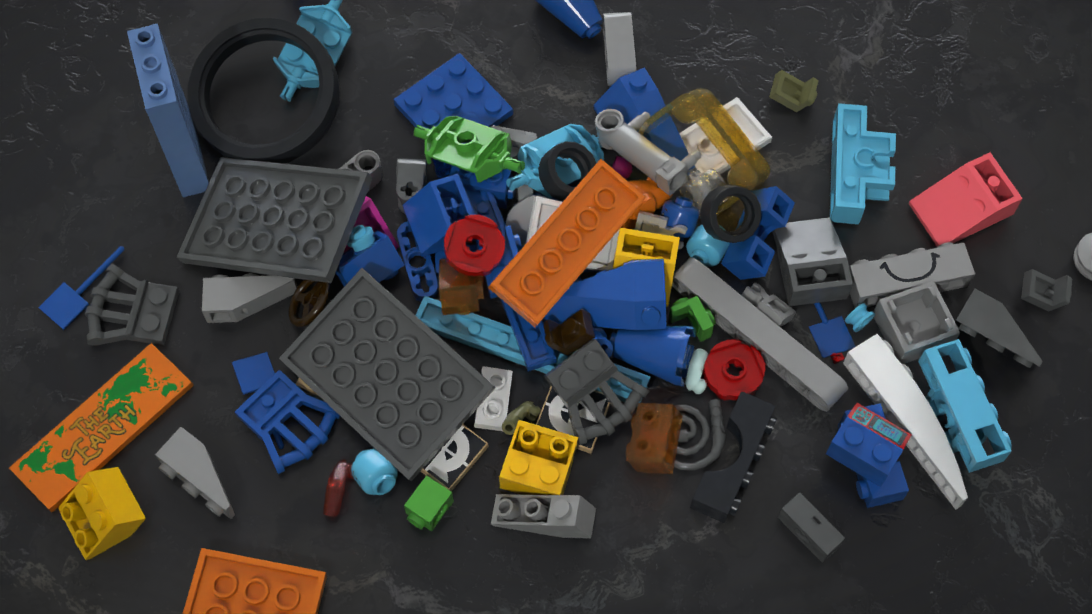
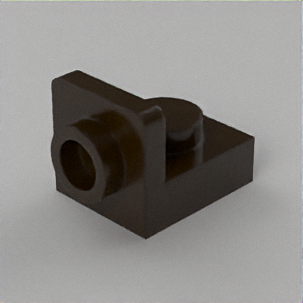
M583 309L579 310L562 324H558L550 319L543 322L547 345L568 356L595 338L591 315Z

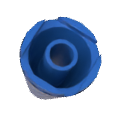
M535 0L581 38L588 37L591 39L602 30L601 24L603 19L594 0Z
M666 326L667 329L659 330L618 329L617 333H612L610 342L613 346V356L671 384L684 386L682 378L687 376L689 362L694 352V346L689 345V338L696 336L695 327Z

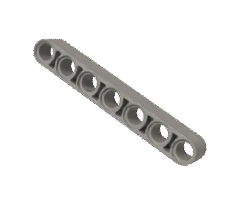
M690 257L674 273L672 286L683 297H688V299L698 296L704 309L708 308L711 311L715 323L734 339L742 341V344L755 347L761 353L766 366L822 411H829L848 390L847 383L841 376L699 260Z

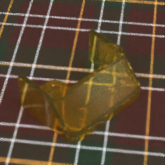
M698 88L680 95L647 119L638 131L644 136L672 115L682 123L696 122L731 166L728 173L729 185L740 186L753 191L763 184L770 175L768 162L708 89ZM733 196L718 207L717 218L737 204L740 199Z

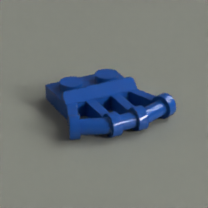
M278 370L235 411L236 416L258 438L264 441L278 474L284 472L285 467L312 457V451L319 444L324 445L329 440L330 430L335 420L340 418V415L325 401L304 393L281 370ZM302 405L324 413L319 427L299 410ZM290 416L295 418L312 434L304 443L283 425ZM277 431L295 450L279 456L270 436Z

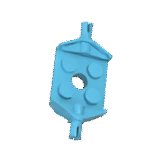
M330 0L329 4L300 7L301 16L296 24L308 30L323 44L336 66L352 35L351 27L338 10L343 0ZM286 43L278 59L273 57V61L287 79V84L280 97L291 102L297 88H318L319 75L316 65L309 55L300 48Z
M568 124L521 146L517 157L519 161H524L525 168L521 174L507 179V186L513 191L520 186L528 185L546 197L553 198L544 189L539 179L538 167L541 158L554 146L568 141L577 142L585 146L592 153L597 163L600 159L604 160V153L601 149L602 146L599 144L598 137L591 135L581 125ZM561 157L556 159V172L566 185L581 179V172L572 159H563Z

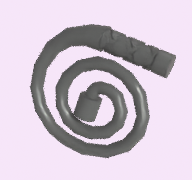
M714 399L708 402L713 433L711 452L704 459L695 463H682L673 459L664 450L661 429L664 421L672 413L686 411L695 415L701 422L703 431L699 443L693 447L681 448L675 444L678 442H688V439H692L696 435L697 426L693 419L686 415H677L667 422L664 429V440L668 448L677 454L685 456L695 454L704 448L709 439V426L703 414L698 409L687 404H676L665 409L659 416L654 430L655 445L659 455L669 465L680 470L695 471L711 465L720 457L726 439L720 400ZM678 422L687 423L690 426L689 432H687V429L674 430V443L671 438L673 426Z

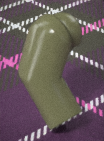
M532 401L522 403L511 411L501 426L503 432L508 435L514 434L518 420L523 421L525 417L529 421L534 422L541 412L540 407L533 405L534 402Z

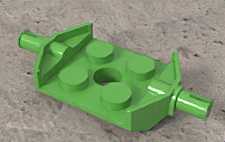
M459 116L445 117L436 127L433 126L431 129L421 125H417V128L415 127L414 136L425 140V157L429 165L432 163L431 158L475 173L479 183L502 172L503 169H509L521 174L525 168L524 161L510 157L512 142L509 133Z

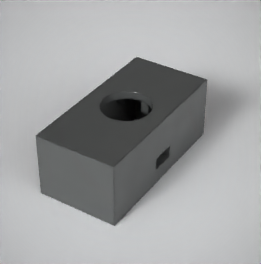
M800 492L781 509L778 515L780 521L821 563L840 548L845 540V537ZM813 517H815V518L820 522V524H818V523L813 519Z

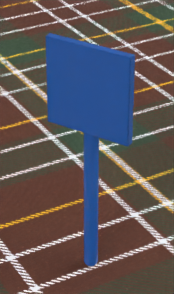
M120 246L76 291L63 282L38 308L64 330L89 305L80 295L125 248Z
M814 303L822 323L809 326V329L822 358L829 357L832 353L837 354L855 348L854 341L842 316L828 320L821 304Z
M267 352L232 362L243 395L257 391L275 374ZM275 431L273 435L279 449H283L282 438Z

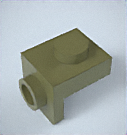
M781 70L775 74L769 97L797 113L814 103L817 97L816 88L818 80L813 77L804 83Z

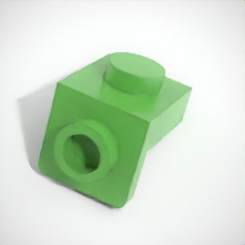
M698 296L690 299L684 297L673 303L669 312L671 323L687 317L692 327H695L696 335L700 342L711 338L715 320L711 311L708 308L704 309Z

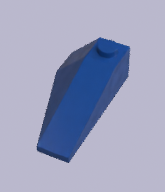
M645 67L618 78L594 104V110L597 115L606 109H616L621 112L627 124L643 112H648L650 119L638 132L670 157L674 156L679 161L689 154L658 88ZM695 165L687 171V176L696 172Z
M664 259L632 260L623 263V266L598 272L595 276L587 279L575 280L545 315L544 322L550 319L558 324H562L572 315L583 309L590 313L593 327L626 330L667 329Z

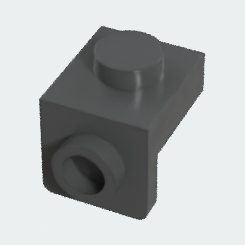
M1034 269L1024 272L1021 299L1048 312L1070 303L1072 278L1066 275L1055 280Z

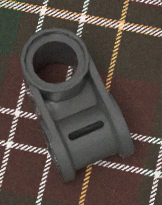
M397 159L396 193L398 196V207L404 214L403 204L427 184L428 168L426 159Z

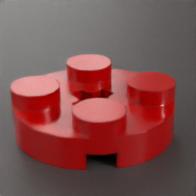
M476 214L468 215L464 219L452 223L446 231L444 238L446 261L456 271L464 275H489L499 265L504 255V236H502L501 231L498 229V225L488 217ZM473 239H478L479 245L483 248L472 252L466 246V242L472 243Z
M736 339L725 340L716 344L710 350L705 361L703 375L708 387L719 399L724 401L737 400L741 391L753 395L759 390L765 373V362L761 353L752 345L749 347ZM729 364L742 368L738 376H733L727 372Z

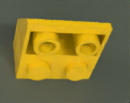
M620 228L613 269L623 266V263L632 260L664 259L666 307H668L680 237Z
M518 420L499 476L500 488L520 495H563L579 437Z
M119 467L87 472L58 507L62 519L68 526L75 544L80 549L85 560L91 559L129 538L146 519Z

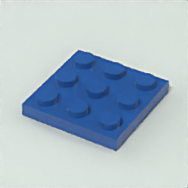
M460 53L393 99L397 109L416 128L417 125H421L431 129L448 116H459L492 127L493 125L498 126L513 115V108Z

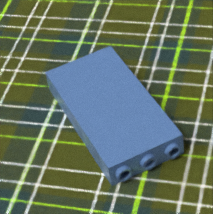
M158 24L129 30L127 34L145 109L182 197L205 192L209 179L195 123L190 114L187 100Z

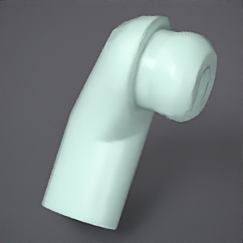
M696 349L693 352L685 381L687 389L694 391L695 394H701L707 386L706 380L701 378L708 353L703 349Z

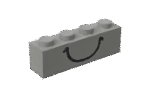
M948 242L934 249L925 250L924 248H918L904 255L888 254L879 260L868 261L863 259L854 262L849 266L853 281L850 296L854 308L862 303L870 307L877 305L880 299L931 281L935 282L939 292L968 287L975 276V271L965 243L953 244Z

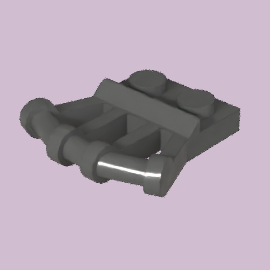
M110 264L106 269L108 273L97 287L92 288L91 297L93 299L91 305L87 306L85 311L89 326V333L86 335L87 344L102 345L131 340L165 346L179 295L178 287L150 283L147 280L139 281L116 265ZM119 280L136 290V295L109 290ZM104 302L132 306L130 314L103 310L102 308ZM100 321L125 324L127 326L122 329L102 332Z
M596 339L590 340L544 375L568 409L574 436L579 437L578 445L586 444L587 440L606 434L610 436L615 432L614 428L623 421L627 423L632 419V413L641 398H646L649 393L648 389L618 371L616 365L613 364ZM611 377L632 390L624 404L621 403L606 382ZM598 387L616 411L608 418L603 415L589 395ZM582 400L598 424L583 428L577 403Z

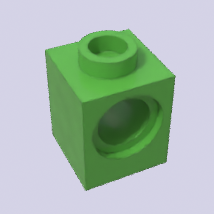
M426 475L404 505L406 515H408L407 520L419 529L426 527L433 531L454 502L452 492Z

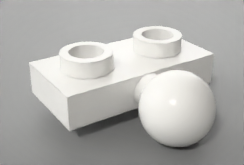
M482 367L481 375L496 388L476 409L475 428L503 432L501 426L507 417L513 371Z

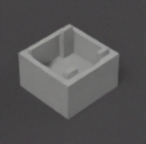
M934 281L880 299L873 311L875 313L874 319L884 339L892 346L894 355L901 364L919 359L924 350L954 341L960 334Z

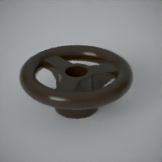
M303 280L299 284L289 305V319L293 325L297 327L309 325L332 301V298L329 296L330 283L318 281L312 290H309L306 294L305 291L316 281ZM299 303H302V306H304L302 318L298 317Z

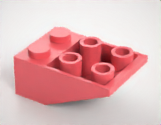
M991 152L964 164L911 199L908 204L938 247L948 242L956 243L1014 215L1023 198Z

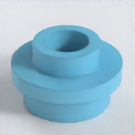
M363 225L354 227L347 246L352 247L355 252L362 251L371 246L375 241L372 227H364Z

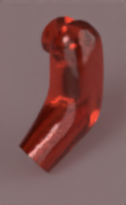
M342 459L337 462L332 470L326 487L324 515H339L345 489V478L354 479L351 472L353 462L346 463L347 460Z

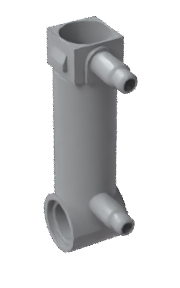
M616 109L601 111L595 118V125L599 144L603 148L616 151L657 183V187L669 196L688 181L687 171L702 156L698 150L688 154L679 161L674 156L670 157L638 132L650 119L648 112H643L627 124L620 111Z

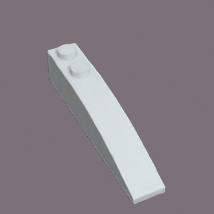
M878 334L872 336L848 351L843 364L874 404L881 403L886 420L912 434L906 446L956 510L962 506L968 495L947 436L929 402L913 380L911 370L905 364H901L895 357L894 350L889 342L882 340Z

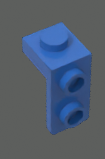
M455 166L451 168L449 176L459 174L464 187L493 193L499 208L506 209L509 199L513 200L515 197L516 189L511 191L510 187L506 184V180L513 177L512 170L503 169L502 172L479 183L475 173Z

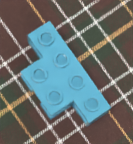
M838 103L833 118L830 219L835 223L859 225L865 210V199L889 201V190H893L895 187V167L890 166V157H894L896 152V133L867 131V106Z
M959 339L924 350L918 362L931 388L925 398L932 407L936 417L946 414L948 423L945 424V428L949 429L945 434L953 453L960 452L969 473L1003 462L1012 452L1011 440L1009 435L1002 431L997 421L998 413L995 406L988 402L984 393L985 386L983 380L979 375L975 374L972 368V359L969 351L963 348ZM949 355L956 372L949 374L941 357ZM987 437L995 454L989 456L986 455L982 446Z

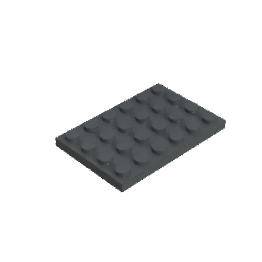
M220 157L176 258L185 264L332 283L373 178L368 172Z
M363 268L357 272L279 358L410 481L419 474L496 388Z

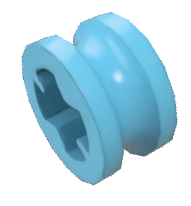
M865 303L856 307L845 319L847 324L853 325L855 332L864 328L875 316L873 311H867Z

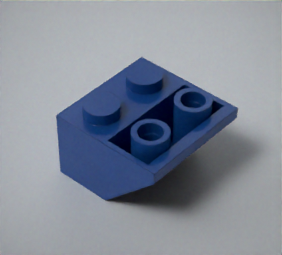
M459 174L429 182L403 204V210L421 257L443 251L444 238L449 226L455 221L464 219L465 216L474 215Z

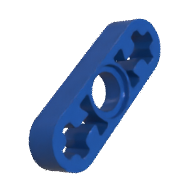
M408 221L404 222L397 229V239L413 296L419 302H422L424 296L436 299L439 293V286L431 256H423L426 259V263L420 268L412 267L409 264L411 258L421 255L416 241V247L411 248L406 233L412 231ZM424 275L429 287V292L425 293L421 289L420 277Z

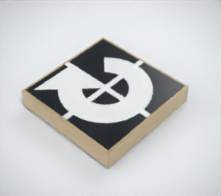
M551 386L536 425L574 436L568 409ZM594 390L589 395L606 417L610 403L602 392ZM582 400L577 403L583 428L598 424ZM598 437L587 440L586 444H577L576 449L592 454Z
M462 425L421 472L452 491L489 445L469 428Z

